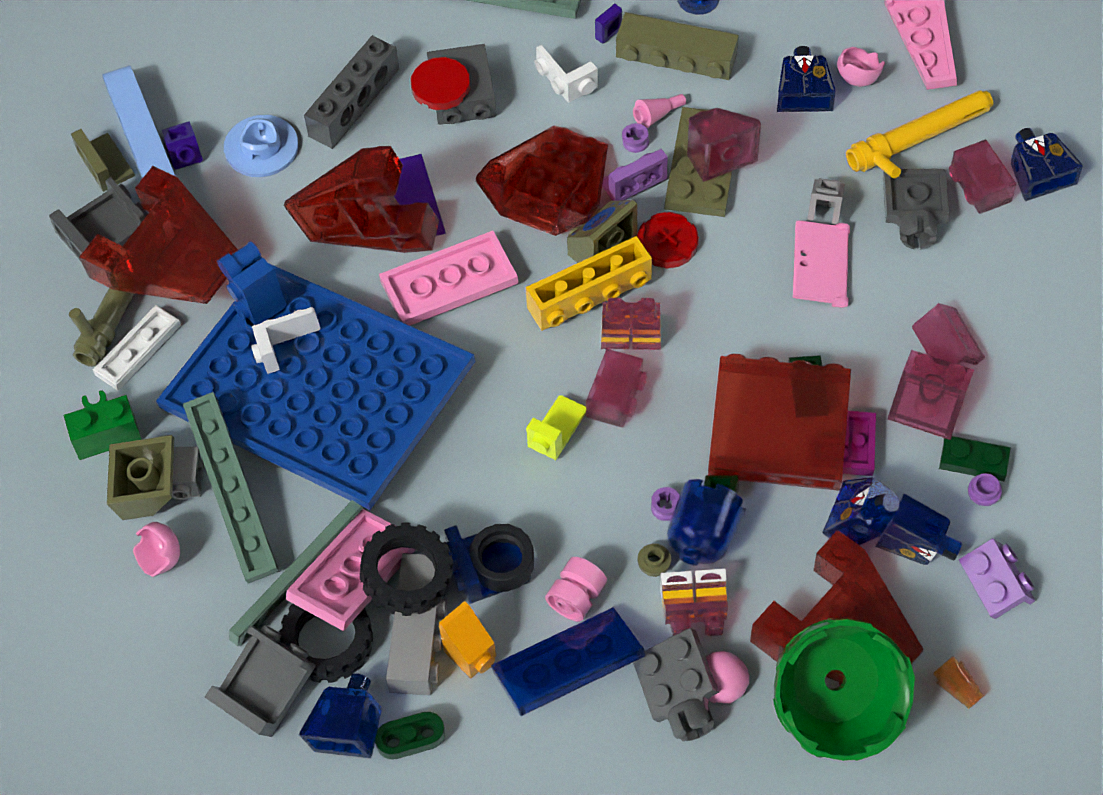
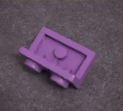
M992 538L959 559L990 617L996 619L1023 602L1030 605L1036 601L1031 593L1034 590V586L1024 572L1020 573L1014 564L1018 561V558L1007 543L1003 545Z

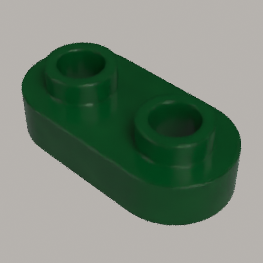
M421 712L386 722L375 733L376 748L381 756L391 760L434 749L444 740V723L441 717L433 712ZM427 729L434 731L430 737H423L421 735ZM391 739H398L400 741L395 747L387 745Z

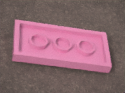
M493 230L379 274L380 282L400 322L409 326L518 284V276Z
M363 509L289 587L286 593V600L344 631L372 600L370 595L366 596L363 590V582H360V564L365 544L368 541H372L374 533L384 531L385 527L391 525V523ZM401 547L384 554L380 558L377 567L380 577L387 583L400 568L402 553L412 554L416 549Z

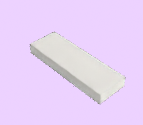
M155 305L93 369L95 376L119 391L181 327L180 320L158 305Z

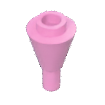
M679 94L668 99H639L635 102V107L633 108L634 119L638 124L649 128L671 110L686 105V98L683 94Z

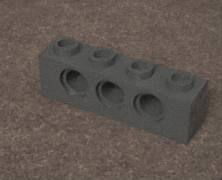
M373 35L367 40L304 114L308 137L331 149L335 147L398 72L399 63L396 46Z

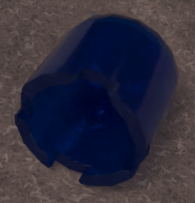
M691 479L684 483L667 530V538L671 547L680 555L679 558L683 562L693 566H697L699 563H715L726 555L746 512V508L741 507L744 500L734 491L720 484H717L715 489L701 486L703 483L702 479Z

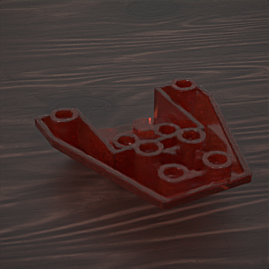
M554 125L489 160L477 174L476 183L500 216L557 236L588 222L600 206L608 144L597 141L593 137H586L567 128Z

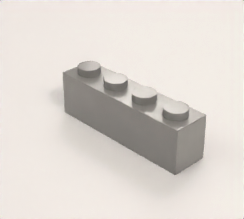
M402 553L398 590L413 591L423 588L432 581L435 569L432 561L426 555ZM441 597L440 603L434 608L432 606L428 607L427 612L422 614L413 612L411 616H402V613L395 612L386 676L389 693L431 695L432 683H438L439 662H435L436 651H442V640L438 627L439 620L446 617V599Z

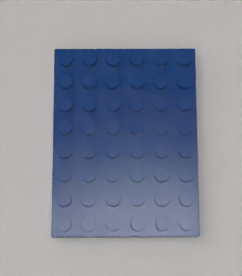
M270 264L275 270L287 306L268 320L292 314L297 310L313 307L320 330L272 345L280 370L267 374L264 363L257 364L251 345L257 344L252 329L254 324L248 318L243 320L232 304L156 402L160 409L189 422L183 404L214 392L233 444L371 510L476 362L475 356L468 351Z

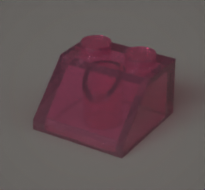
M717 107L699 112L690 117L687 156L701 180L704 182L757 162L761 123L759 119Z
M911 350L887 420L951 440L967 396L974 369Z

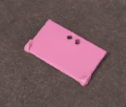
M796 221L793 298L832 303L833 307L844 308L848 306V236L850 234V225L845 223L830 225Z

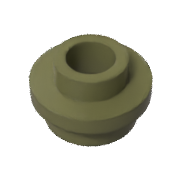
M648 544L638 553V566L648 576H660L661 573L667 572L670 568L671 554L666 547L660 544ZM659 556L660 560L652 562L649 560V557Z

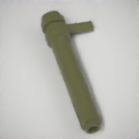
M151 221L142 227L91 320H87L79 308H74L69 312V317L81 333L74 344L75 351L73 352V356L78 362L93 367L97 362L103 360L107 352L106 347H109L115 338L114 331L165 239L163 227L159 223Z

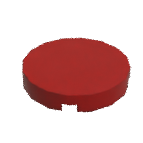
M447 57L429 59L415 68L411 76L412 94L418 103L428 105L429 109L448 110L458 106L463 102L466 94L468 95L470 91L469 73L465 66L457 60Z
M673 212L657 213L651 216L650 220L646 221V223L644 221L641 224L637 234L638 239L652 258V265L666 269L679 267L689 262L696 254L699 242L695 225L688 222L685 216Z

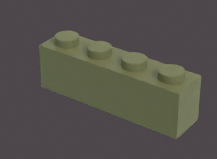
M625 12L616 37V57L627 61L651 64L656 67H666L686 73L690 72L711 78L729 80L737 56L739 35Z

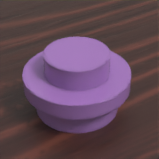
M984 473L975 476L968 486L970 499L981 506H991L997 503L1002 494L1001 484L991 474Z

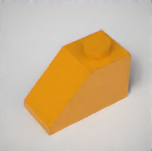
M466 601L439 622L443 651L470 679L478 672L481 674L486 672L493 665L496 658L495 643Z

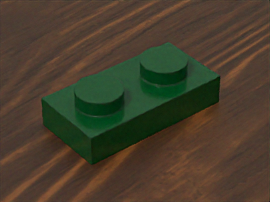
M945 435L939 469L972 476L986 473L993 475L998 481L1005 482L1011 447Z

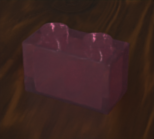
M986 139L953 152L951 165L949 166L950 175L955 182L960 184L964 190L967 202L970 205H974L979 214L1012 202L1016 182Z
M606 348L586 400L587 418L624 427L627 417L632 418L637 406L635 395L637 390L642 391L646 383L647 372L643 371V358Z

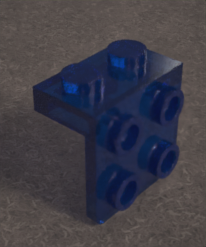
M457 525L444 529L446 544L449 547L448 554L449 556L452 555L453 565L456 570L452 572L458 591L464 590L469 604L502 593L485 588L480 584L470 559V545L477 534L462 539ZM497 543L484 551L482 561L486 569L495 573H506L520 565L522 553L513 544ZM530 576L529 580L526 581L524 584H527V583L530 582L531 576Z

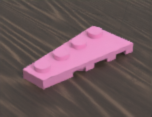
M884 0V4L926 89L957 86L944 0Z

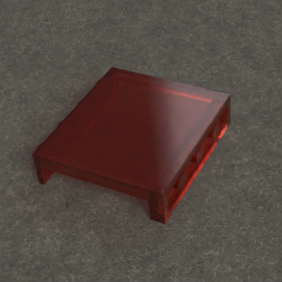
M741 354L720 356L708 475H738L740 481L839 491L843 475L851 369L844 368L842 365L835 363L818 366L811 365L810 362L804 360L788 363L779 362L778 359L773 357H762L758 360L748 359Z

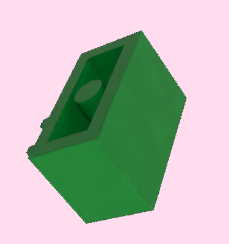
M100 390L99 402L91 404L86 395L82 396L84 408L63 415L70 441L79 460L109 451L110 444L142 440L127 395L108 400L105 392Z

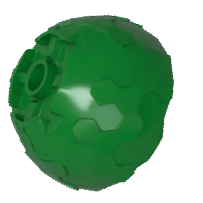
M845 617L831 618L810 625L794 636L786 645L776 664L773 702L777 717L785 730L791 733L808 753L819 758L826 757L842 761H858L879 754L888 748L905 730V725L913 705L914 682L916 679L910 658L901 651L891 638L873 627L871 623ZM832 670H839L844 676L842 684L837 688H829L825 684V677Z

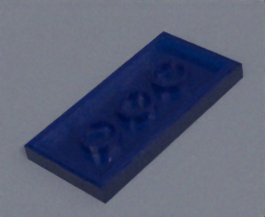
M612 607L494 663L491 667L493 674L520 716H523L645 657L643 646L615 608Z

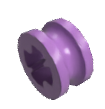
M638 123L627 125L622 131L624 148L633 153L644 151L649 145L648 129ZM637 135L639 140L634 141V138L631 136Z
M670 487L657 489L651 497L652 514L661 521H670L679 515L681 505L679 493ZM666 499V503L669 500L672 501V507L665 509L664 505L663 508H660V500Z

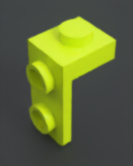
M559 395L542 422L532 418L527 425L528 447L557 460L587 413V408Z

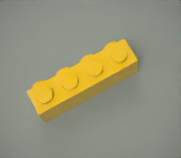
M635 236L527 286V309L541 331L549 327H557L568 318L577 314L587 313L594 306L605 301H612L619 297L620 294L632 288L644 286L651 280L652 258L638 237Z

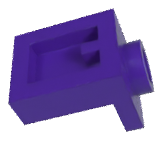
M190 121L161 130L174 169L177 170L203 161Z

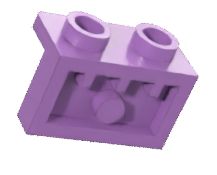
M662 149L644 154L638 160L626 166H620L608 176L602 178L601 186L612 201L625 200L667 179L668 156Z

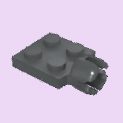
M901 169V174L895 179L883 171L886 223H894L899 226L900 240L906 247L910 249L915 248L914 238H919L920 250L930 247L937 239V225L948 224L949 221L945 169Z
M688 628L632 657L654 721L661 722L668 719L674 737L682 741L700 738L698 728L703 729L704 735L713 730L714 720L708 703L709 699L719 693L696 630Z

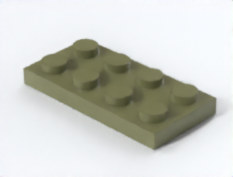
M682 107L665 198V210L725 217L741 114Z

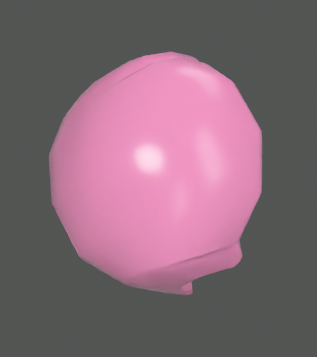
M857 47L844 49L837 61V68L843 79L850 85L858 87L873 84L882 73L885 65L884 61L879 63L878 53L869 54Z
M151 522L136 532L137 536L142 537L140 542L134 546L133 552L138 565L145 574L155 577L175 567L180 557V545L176 534L170 527L159 522Z
M726 651L712 652L706 656L719 691L709 701L711 703L731 704L741 698L749 685L750 676L744 662L738 656Z

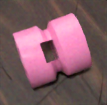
M571 557L560 573L561 579H557L545 596V600L560 615L580 622L593 605L590 599H595L599 596L607 583V577L596 565L580 557Z

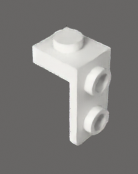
M542 45L536 47V60L534 62L540 75H545L550 80L555 93L561 94L568 103L583 95H588L598 88V69L591 61L566 74Z
M314 308L297 310L292 314L266 320L252 326L257 344L251 345L257 364L263 362L267 374L280 370L272 345L320 330Z

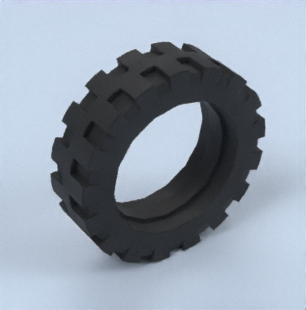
M403 522L401 526L391 524L386 526L384 531L374 533L372 541H368L365 544L360 564V582H363V590L366 596L370 595L372 603L377 607L383 606L386 608V612L391 614L400 612L402 616H411L413 612L422 614L427 612L428 607L432 606L434 608L440 603L441 597L445 596L448 591L453 566L452 555L449 556L448 554L449 547L446 542L442 543L440 541V535L435 531H427V527L420 524L417 527L410 526L411 523ZM401 547L416 549L424 553L432 561L435 569L434 577L423 588L413 591L398 590L388 585L380 577L377 569L380 558L393 549Z
M292 603L288 608V615L284 614L282 618V629L279 631L282 635L280 638L281 642L288 647L291 643L299 646L298 638L300 631L309 620L315 617V615ZM365 608L352 621L355 635L348 649L340 655L328 659L313 658L308 655L306 659L316 665L309 676L311 681L321 683V680H327L328 683L337 682V678L344 677L346 679L353 675L352 671L356 668L359 670L365 664L364 659L366 656L369 657L372 650L371 642H373L372 626Z

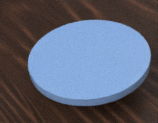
M256 115L240 121L232 127L224 141V153L229 165L235 171L250 177H267L281 172L293 162L298 152V138L294 128L287 121L272 115Z

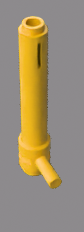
M978 90L883 134L876 133L869 136L866 141L860 140L852 144L851 148L846 151L847 162L855 172L860 170L865 172L878 166L895 179L901 174V169L890 161L891 156L987 113L993 106L992 96L987 91Z

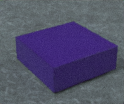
M614 3L595 19V39L602 44L619 31L622 22V8Z

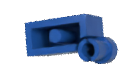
M250 241L232 255L228 253L217 260L219 268L229 281L226 288L236 301L233 306L243 320L248 318L254 325L268 320L287 306L274 268L262 258L260 251L253 242Z

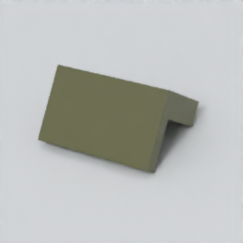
M82 129L71 133L78 154L103 192L108 190L105 180L110 177L118 185L135 176L108 133L92 141H89Z

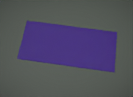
M422 154L375 164L399 245L446 234Z

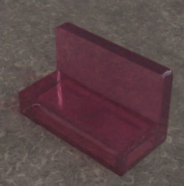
M938 303L912 325V329L939 375H947L961 362L977 365L985 358L959 312L954 307Z

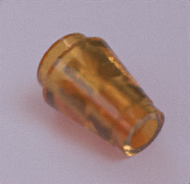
M952 656L933 673L938 680L936 684L968 709L984 697L963 660L959 662Z

